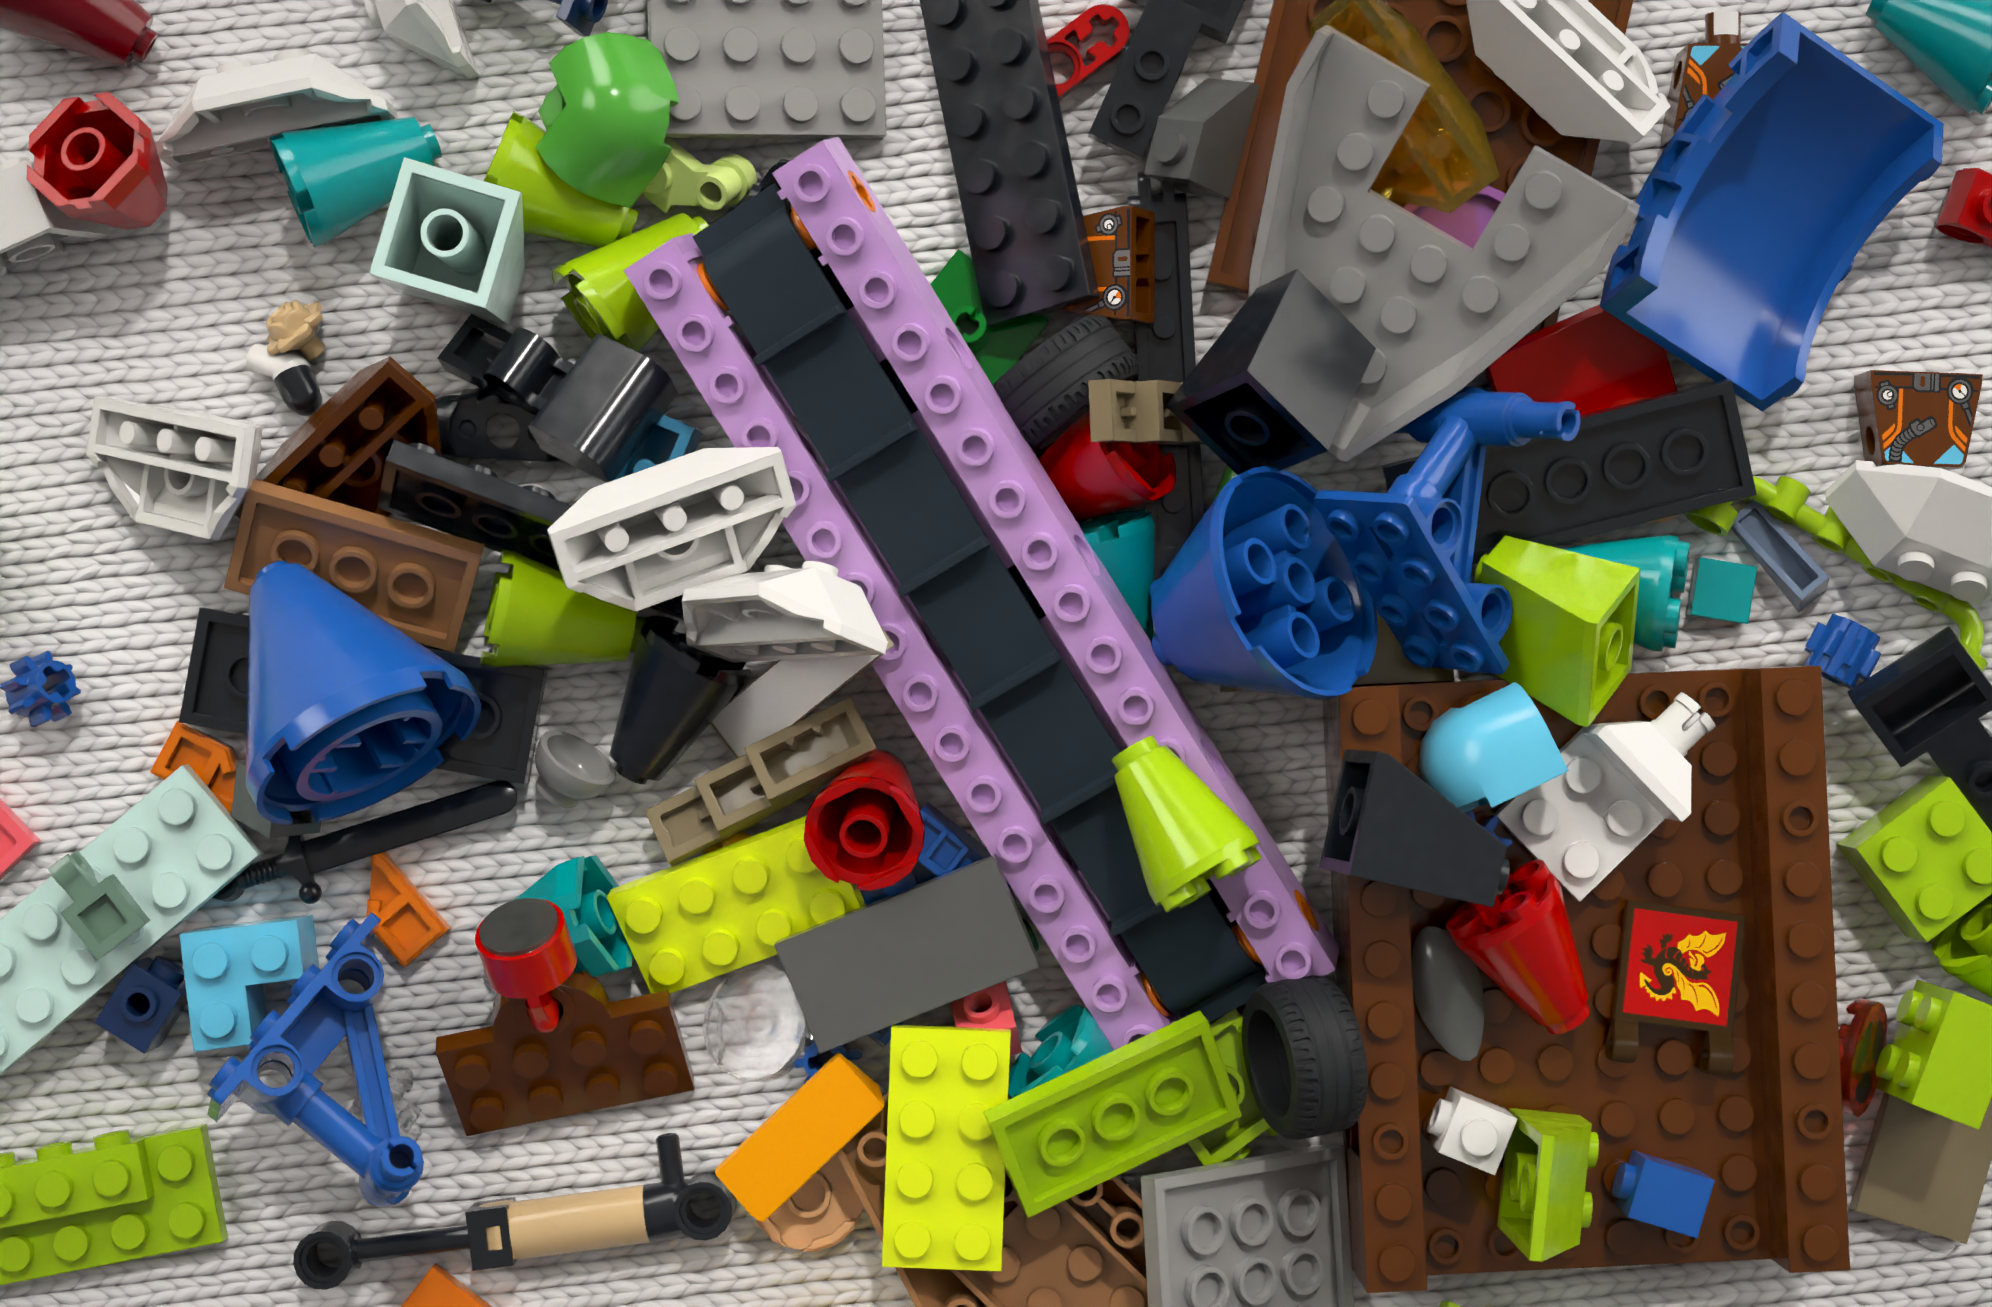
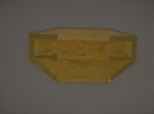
M1335 0L1311 20L1310 37L1313 38L1317 30L1328 25L1431 84L1371 188L1374 192L1387 199L1436 208L1438 211L1452 213L1500 177L1482 120L1409 21L1382 0Z

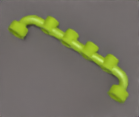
M1753 476L1757 495L1747 498L1762 505L1775 519L1784 523L1794 524L1812 535V539L1825 549L1844 554L1862 565V569L1875 579L1885 583H1892L1912 595L1911 598L1920 606L1951 618L1960 630L1959 640L1981 670L1985 671L1988 662L1980 655L1984 642L1983 623L1976 609L1967 601L1956 599L1950 594L1915 581L1905 580L1899 575L1875 567L1830 506L1823 515L1805 504L1811 491L1799 481L1787 476H1780L1775 485L1764 479ZM1733 501L1685 512V516L1693 524L1717 536H1727L1738 516V512L1731 506Z

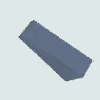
M1753 500L1738 512V516L1731 527L1732 531L1798 612L1827 590L1830 577L1762 505Z

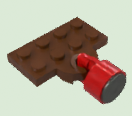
M523 898L507 902L494 909L480 923L475 934V944L489 984L497 992L493 1003V1026L436 1037V1056L466 1136L695 1090L693 1069L668 990L610 1002L598 979L590 976L584 970L579 974L573 972L577 963V954L564 914L556 904L548 900Z

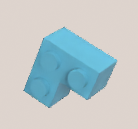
M313 914L198 928L179 934L194 1052L249 1045L252 1041L250 1039L251 1034L267 1016L263 983L299 979L312 964L319 968Z

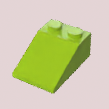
M1509 1108V1112L1518 1120L1504 1153L1497 1226L1529 1261L1543 1262L1579 1245L1581 1228H1589L1593 1199L1591 1192H1586L1585 1187L1587 1168H1595L1599 1152L1597 1132H1591L1592 1123L1581 1115Z

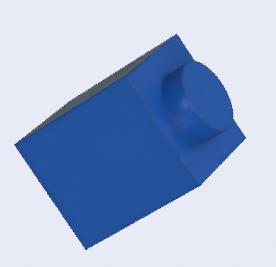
M1632 1150L1629 1163L1622 1162L1616 1172L1612 1195L1618 1198L1615 1207L1627 1217L1698 1238L1715 1180L1700 1170Z

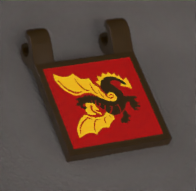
M1625 900L1613 1014L1605 1050L1606 1057L1609 1060L1624 1063L1635 1062L1639 1048L1638 1022L1706 1031L1700 1054L1699 1067L1701 1071L1720 1076L1730 1075L1734 1062L1733 1030L1746 916Z

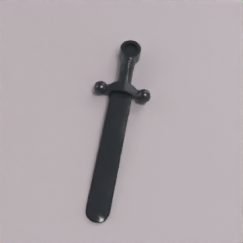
M499 780L306 841L303 835L287 836L289 840L283 854L252 863L212 898L224 902H232L240 898L245 889L260 885L261 883L264 884L266 881L270 882L277 878L292 875L302 885L299 889L300 899L306 904H315L322 896V889L315 882V873L506 814L516 805L517 791L511 783Z

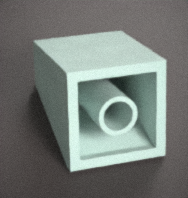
M404 157L369 274L398 293L509 325L525 272L522 193Z

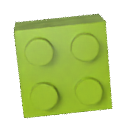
M1927 775L1836 844L1902 933L1909 938L1923 942L1930 941L1992 894V832L1950 777Z
M1916 980L1913 990L1908 989L1898 1005L1896 1019L1900 1022L1894 1041L1883 1048L1878 1058L1876 1076L1879 1077L1876 1088L1912 1105L1979 1130L1992 1097V1005L1953 990Z

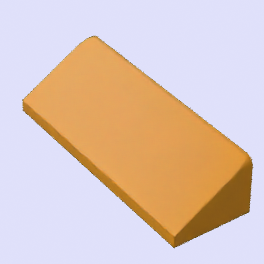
M837 1052L715 1169V1175L749 1214L760 1223H763L884 1108L880 1086L842 1054Z

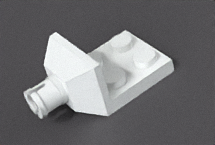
M1682 692L1673 699L1674 702L1651 722L1627 721L1590 724L1589 727L1584 726L1559 750L1569 770L1568 772L1506 801L1493 814V816L1499 818V822L1536 860H1543L1549 871L1574 900L1580 902L1665 819L1683 822L1691 814L1692 766L1684 757L1688 754L1687 751L1706 733L1712 731L1716 725L1706 712L1702 715L1696 712L1701 707L1688 695Z

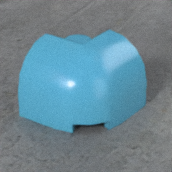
M1516 682L1462 708H1450L1435 719L1421 741L1418 760L1422 780L1464 813L1490 804L1492 808L1569 771L1541 714L1525 690Z

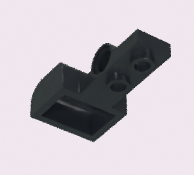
M1128 0L1145 9L1093 122L1088 137L1141 161L1155 131L1158 117L1162 115L1172 95L1198 33L1226 44L1245 0Z
M470 314L437 357L445 371L535 415L528 428L541 450L606 483L616 479L678 394L671 378L658 364L645 355L601 334H596L576 363L573 364L561 358L555 349L537 334L524 328H517L512 334L473 314Z
M1948 626L1847 693L1856 709L1901 768L1927 752L1944 776L1950 777L1992 832V734L1979 720V718L1992 711V684L1954 631Z

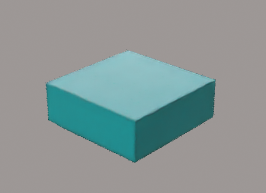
M1702 557L1695 558L1686 615L1748 624L1757 566Z

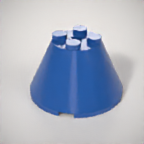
M1261 466L1235 476L1223 487L1164 574L1150 585L1152 619L1156 632L1152 638V647L1156 657L1162 664L1166 666L1174 665L1186 677L1199 683L1316 700L1335 698L1353 690L1351 687L1357 678L1368 673L1377 646L1378 622L1376 603L1372 600L1361 580L1353 572L1351 563L1337 540L1328 531L1325 520L1313 502L1314 497L1318 493L1313 486L1284 469L1279 471L1276 467Z

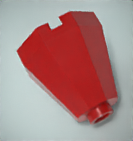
M110 92L94 94L99 100L84 102L80 97L63 99L29 135L28 150L34 155V168L32 169L27 164L26 180L68 217L127 230L150 227L167 209L168 191L151 129Z

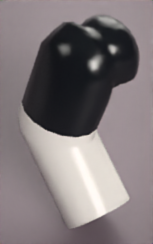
M259 343L254 344L246 358L248 370L273 378L284 403L289 409L301 416H309L316 413L320 409L323 399L318 382L308 361L299 355L289 352L270 355L267 352L268 346Z

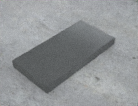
M995 854L778 940L774 944L820 1054L1040 966L1036 951Z

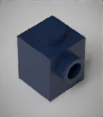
M156 956L154 960L147 957L132 962L94 1023L143 1054L160 1047L188 1003L184 969L161 956Z

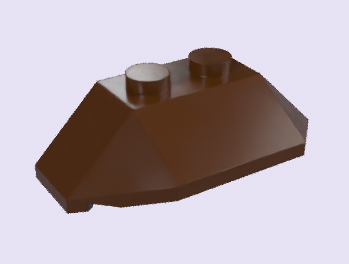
M392 357L385 358L358 371L280 446L256 476V479L389 517L392 513L377 508L386 458L393 441L396 440L407 445L410 443L425 444L438 451L442 456L436 397ZM244 502L235 514L239 519L241 518Z

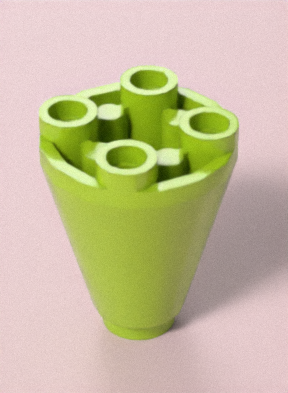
M1154 735L1134 743L1111 760L1118 771L1114 778L1147 889L1156 906L1162 904L1166 912L1178 906L1183 908L1211 891L1206 881L1214 875L1217 880H1221L1228 875L1233 877L1262 859L1256 849L1260 842L1255 833L1166 745L1160 747Z

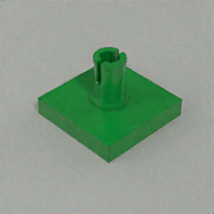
M959 249L930 284L992 385L1021 360L1049 324V320L1040 315L998 329L986 327L987 321L983 315L973 261Z

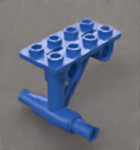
M1465 387L1394 432L1410 434L1416 441L1428 444L1408 473L1397 477L1386 493L1320 490L1314 497L1313 502L1325 520L1328 531L1337 540L1351 563L1353 572L1361 580L1372 600L1376 603L1379 615L1386 621L1400 644L1403 655L1412 664L1423 668L1437 667L1463 670L1469 673L1504 674L1510 663L1502 651L1499 642L1506 633L1512 619L1513 608L1510 594L1505 587L1500 585L1470 582L1486 446L1519 447L1528 443L1532 438L1558 439L1561 441L1573 440L1579 431L1581 422L1579 410H1574L1576 407L1575 403L1570 401L1560 403L1534 402L1530 397L1521 392H1487L1477 387Z
M371 912L361 924L352 918L342 928L329 945L332 949L325 957L329 962L322 970L315 964H312L290 990L292 995L286 1002L290 1007L282 1016L275 1010H272L250 1036L252 1041L247 1049L251 1052L245 1059L240 1062L233 1056L218 1071L209 1083L211 1089L207 1095L211 1100L207 1115L215 1122H218L239 1098L250 1108L261 1114L275 1115L287 1126L295 1123L359 1175L361 1194L369 1204L376 1207H390L399 1204L405 1199L411 1188L418 1182L423 1173L424 1160L420 1146L416 1141L409 1137L400 1136L373 1009V1004L383 984L384 971L381 962L367 949L372 943L381 921L380 918ZM354 980L364 988L365 992L350 994L344 991L339 982ZM344 1037H346L363 1123L323 1092L321 1088L324 1084L313 1076L314 1072ZM266 1070H276L285 1076L288 1084L279 1088H271L262 1083L258 1074Z

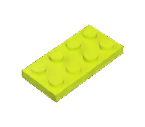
M806 816L610 890L606 898L651 994L667 990L671 994L777 955L774 944L778 940L866 906L856 884L840 879L839 883H836L826 878L811 861L804 843Z
M915 1025L891 1026L882 1267L1001 1271L1005 1165L983 1112L1008 1100L1011 1029Z

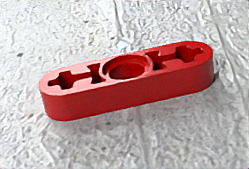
M1106 4L1093 6L1047 40L1049 54H1064L1071 60L1074 68L1072 76L1066 82L1056 84L1059 101L1114 61L1125 50L1129 37V24L1125 15L1116 7ZM1098 21L1103 27L1112 22L1117 27L1112 37L1115 44L1109 47L1103 41L1094 44L1086 52V57L1093 62L1084 66L1080 52L1067 40L1075 36L1078 46H1081L1092 36V22Z

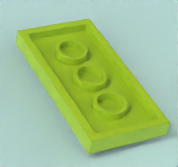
M1200 1010L983 1112L1020 1205L1028 1218L1242 1117L1209 1022Z

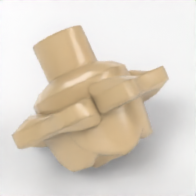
M297 300L280 305L266 321L269 332L266 339L269 343L267 352L270 355H275L280 352L286 353L287 351L298 349L307 360H313L319 356L325 349V344L316 335L318 324L323 319L321 314L323 306L319 302L302 305Z

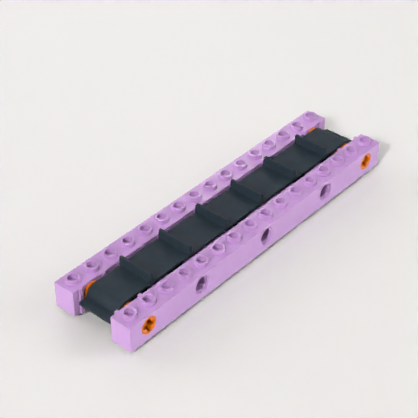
M839 137L818 142L774 171L772 174L780 185L781 190L776 183L772 184L696 235L689 233L672 238L624 269L625 274L734 447H778L782 451L796 501V507L787 518L784 517L782 520L784 527L806 561H816L832 565L839 570V578L861 586L879 625L895 644L886 654H883L871 664L987 850L991 855H996L1004 877L1113 1050L1199 1010L1210 1023L1247 1003L1253 991L1263 984L1286 979L1308 978V976L1312 975L1325 976L1336 970L1340 950L1339 945L1166 665L1162 664L1156 657L1148 636L1106 568L1087 542L1077 521L1030 445L1021 435L996 390ZM1151 735H1154L1160 747L1166 745L1255 833L1260 842L1256 849L1262 857L1259 862L1233 877L1228 875L1221 880H1217L1214 875L1206 880L1211 888L1210 892L1183 908L1178 906L1169 912L1165 911L1162 904L1156 906L1149 895L1114 778L1118 771L1111 761L1117 754L1129 746Z

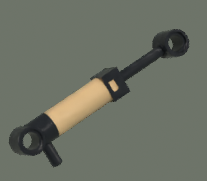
M666 1133L656 1138L661 1176L660 1183L516 1201L515 1197L475 1202L465 1212L467 1224L465 1226L364 1239L361 1238V1235L353 1226L343 1221H329L320 1224L299 1242L294 1252L293 1265L297 1276L305 1285L314 1289L327 1290L338 1286L355 1269H360L362 1262L470 1248L472 1271L514 1266L518 1260L683 1238L707 1241L718 1237L727 1229L736 1210L737 1199L715 1173L704 1172L693 1176L691 1179H684L679 1135L676 1133ZM699 1193H709L719 1201L721 1213L712 1219L698 1217L692 1210L691 1198ZM329 1242L336 1246L341 1255L340 1267H328L319 1260L317 1255L318 1243Z

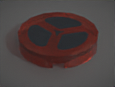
M1857 998L1848 1005L1846 1011L1848 1014H1853L1854 1017L1851 1025L1841 1023L1839 1029L1843 1114L1860 1117L1866 1112L1874 1097L1879 1077L1876 1076V1065L1880 1053L1887 1042V1014L1885 1006L1880 1002Z

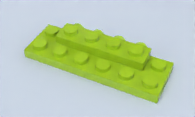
M207 1124L130 1139L129 1129L97 1135L93 1137L94 1146L73 1150L71 1141H62L38 1147L35 1149L37 1157L19 1161L15 1160L14 1152L0 1153V1285L225 1241L228 1238Z

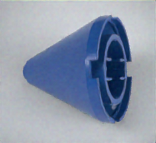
M277 561L265 566L257 573L249 595L246 787L262 817L273 823L290 825L293 819L289 811L309 809L316 823L354 813L400 792L443 763L444 759L438 747L454 731L460 741H465L480 717L481 702L468 677L462 671L301 564Z

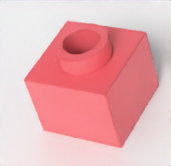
M1006 981L951 1002L956 1027L1011 1029L1010 1056L1023 1053Z

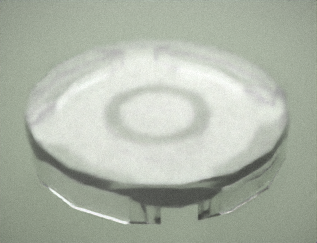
M749 965L732 972L715 988L705 1008L703 1035L708 1054L719 1069L746 1082L767 1083L786 1076L797 1066L793 1063L799 1059L802 1052H806L813 1040L786 972L772 965Z

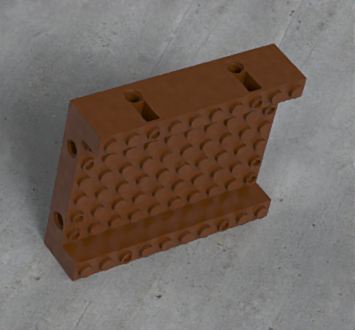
M1775 666L1628 673L1591 724L1627 721L1651 722L1660 716L1674 702L1673 699L1682 692L1701 707L1696 712L1700 715L1706 712L1714 721L1716 727L1697 741L1684 757L1692 766L1691 814L1683 822L1669 819L1661 822L1580 902L1574 900L1561 886L1588 991V1001L1586 1003L1590 1008V1014L1587 1019L1571 1031L1557 1035L1548 1033L1545 1026L1538 1025L1477 966L1484 994V1028L1481 1046L1477 1056L1470 1061H1461L1452 1056L1436 1041L1423 1022L1415 1004L1411 950L1415 936L1421 929L1434 926L1447 930V922L1464 901L1331 871L1334 939L1340 947L1335 970L1336 986L1347 998L1357 1019L1364 1043L1368 1071V1089L1364 1109L1357 1122L1352 1127L1343 1131L1352 1270L1367 1293L1427 1290V1275L1759 1259H1772L1789 1273L1850 1270L1821 666ZM1504 679L1352 686L1353 690L1343 695L1323 700L1328 824L1345 749L1378 751L1390 754L1422 779L1418 767L1420 746L1432 722L1450 708H1462L1510 685V683ZM1528 695L1541 714L1559 750L1584 727L1575 724ZM1505 802L1492 808L1490 804L1472 809L1476 822L1481 825L1485 818L1493 815ZM1498 821V825L1493 832L1497 837L1512 840V845L1506 848L1504 858L1509 861L1510 875L1522 865L1536 859ZM1625 900L1746 916L1733 1030L1734 1062L1730 1075L1720 1076L1701 1071L1699 1067L1700 1054L1706 1031L1638 1022L1639 1048L1635 1062L1611 1061L1606 1057V1041L1613 1014ZM1450 1086L1503 1107L1507 1111H1509V1108L1576 1114L1581 1115L1592 1123L1591 1132H1597L1599 1152L1595 1168H1587L1585 1191L1592 1194L1593 1211L1589 1228H1581L1579 1245L1543 1262L1529 1261L1497 1226L1504 1154L1496 1174L1493 1175L1439 1153L1428 1142L1431 1133L1427 1132L1430 1115L1437 1101L1440 1098L1445 1100ZM1632 1150L1700 1170L1715 1180L1698 1238L1629 1218L1615 1207L1618 1198L1612 1195L1614 1178L1622 1162L1629 1163Z

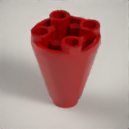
M1543 860L1530 861L1519 867L1513 874H1510L1504 892L1500 896L1496 895L1494 908L1464 901L1447 922V932L1452 941L1538 1025L1545 1026L1548 1033L1554 1035L1566 1033L1578 1027L1587 1019L1590 1014V1008L1586 1003L1588 1001V991L1562 889L1558 880L1549 871Z

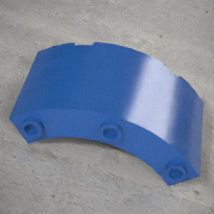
M1784 12L1780 13L1762 29L1729 63L1730 69L1735 74L1714 99L1705 94L1702 95L1662 152L1635 203L1640 205L1635 219L1637 224L1627 247L1623 244L1619 245L1611 258L1600 302V308L1712 380L1718 381L1726 378L1732 380L1735 395L1762 412L1783 397L1793 395L1804 383L1806 364L1817 327L1838 283L1849 274L1854 264V257L1876 227L1919 182L1929 179L1942 164L1944 124Z

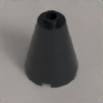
M656 615L647 617L640 630L610 749V756L617 763L615 770L624 778L637 784H646L648 780H661L745 685L751 674L750 669L742 670L746 662L732 663L688 646L686 634L675 631L679 623L678 620Z

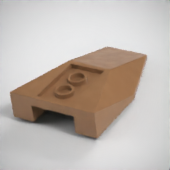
M889 1091L883 1096L884 1108L836 1153L882 1243ZM1005 1168L1001 1271L895 1268L915 1307H1148L1142 1195L1118 1175L1028 1218L1020 1205Z

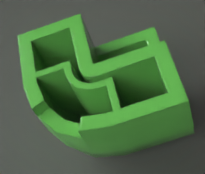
M605 32L583 37L564 47L549 62L557 85L546 95L542 106L538 110L547 132L536 145V148L545 163L563 181L579 192L604 202L631 208L661 169L672 150V147L664 143L669 125L670 107L677 105L679 99L675 83L662 54L651 41L628 34Z

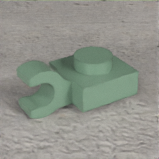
M78 851L71 855H65L48 868L55 881L74 901L60 914L97 960L107 955L151 921L114 874L98 883L91 866Z

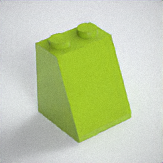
M1505 535L1489 555L1484 554L1481 557L1476 568L1474 580L1475 583L1495 584L1505 587L1512 600L1513 613L1511 623L1499 642L1510 665L1504 674L1495 675L1510 684L1516 682L1528 695L1575 724L1589 727L1631 671L1641 568Z

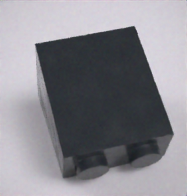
M1296 269L1256 288L1172 396L1167 408L1237 475L1261 466L1276 467L1281 471L1329 451L1376 348Z
M1345 749L1319 868L1494 908L1496 895H1502L1509 878V861L1504 859L1507 846L1390 754L1378 751Z

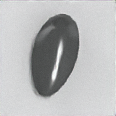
M1434 926L1425 927L1415 936L1411 950L1415 1004L1423 1022L1436 1041L1452 1056L1461 1061H1470L1477 1056L1482 1042L1484 1028L1482 980L1476 964L1452 941L1447 932L1448 930Z

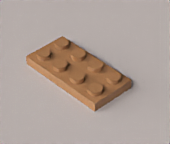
M253 478L252 485L246 493L224 588L250 595V588L256 580L257 573L262 568L277 561L298 563L418 643L454 653L485 544Z

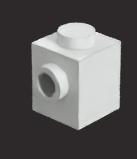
M1450 1086L1445 1100L1440 1098L1430 1115L1427 1132L1431 1133L1428 1142L1443 1155L1495 1175L1518 1119L1503 1107Z

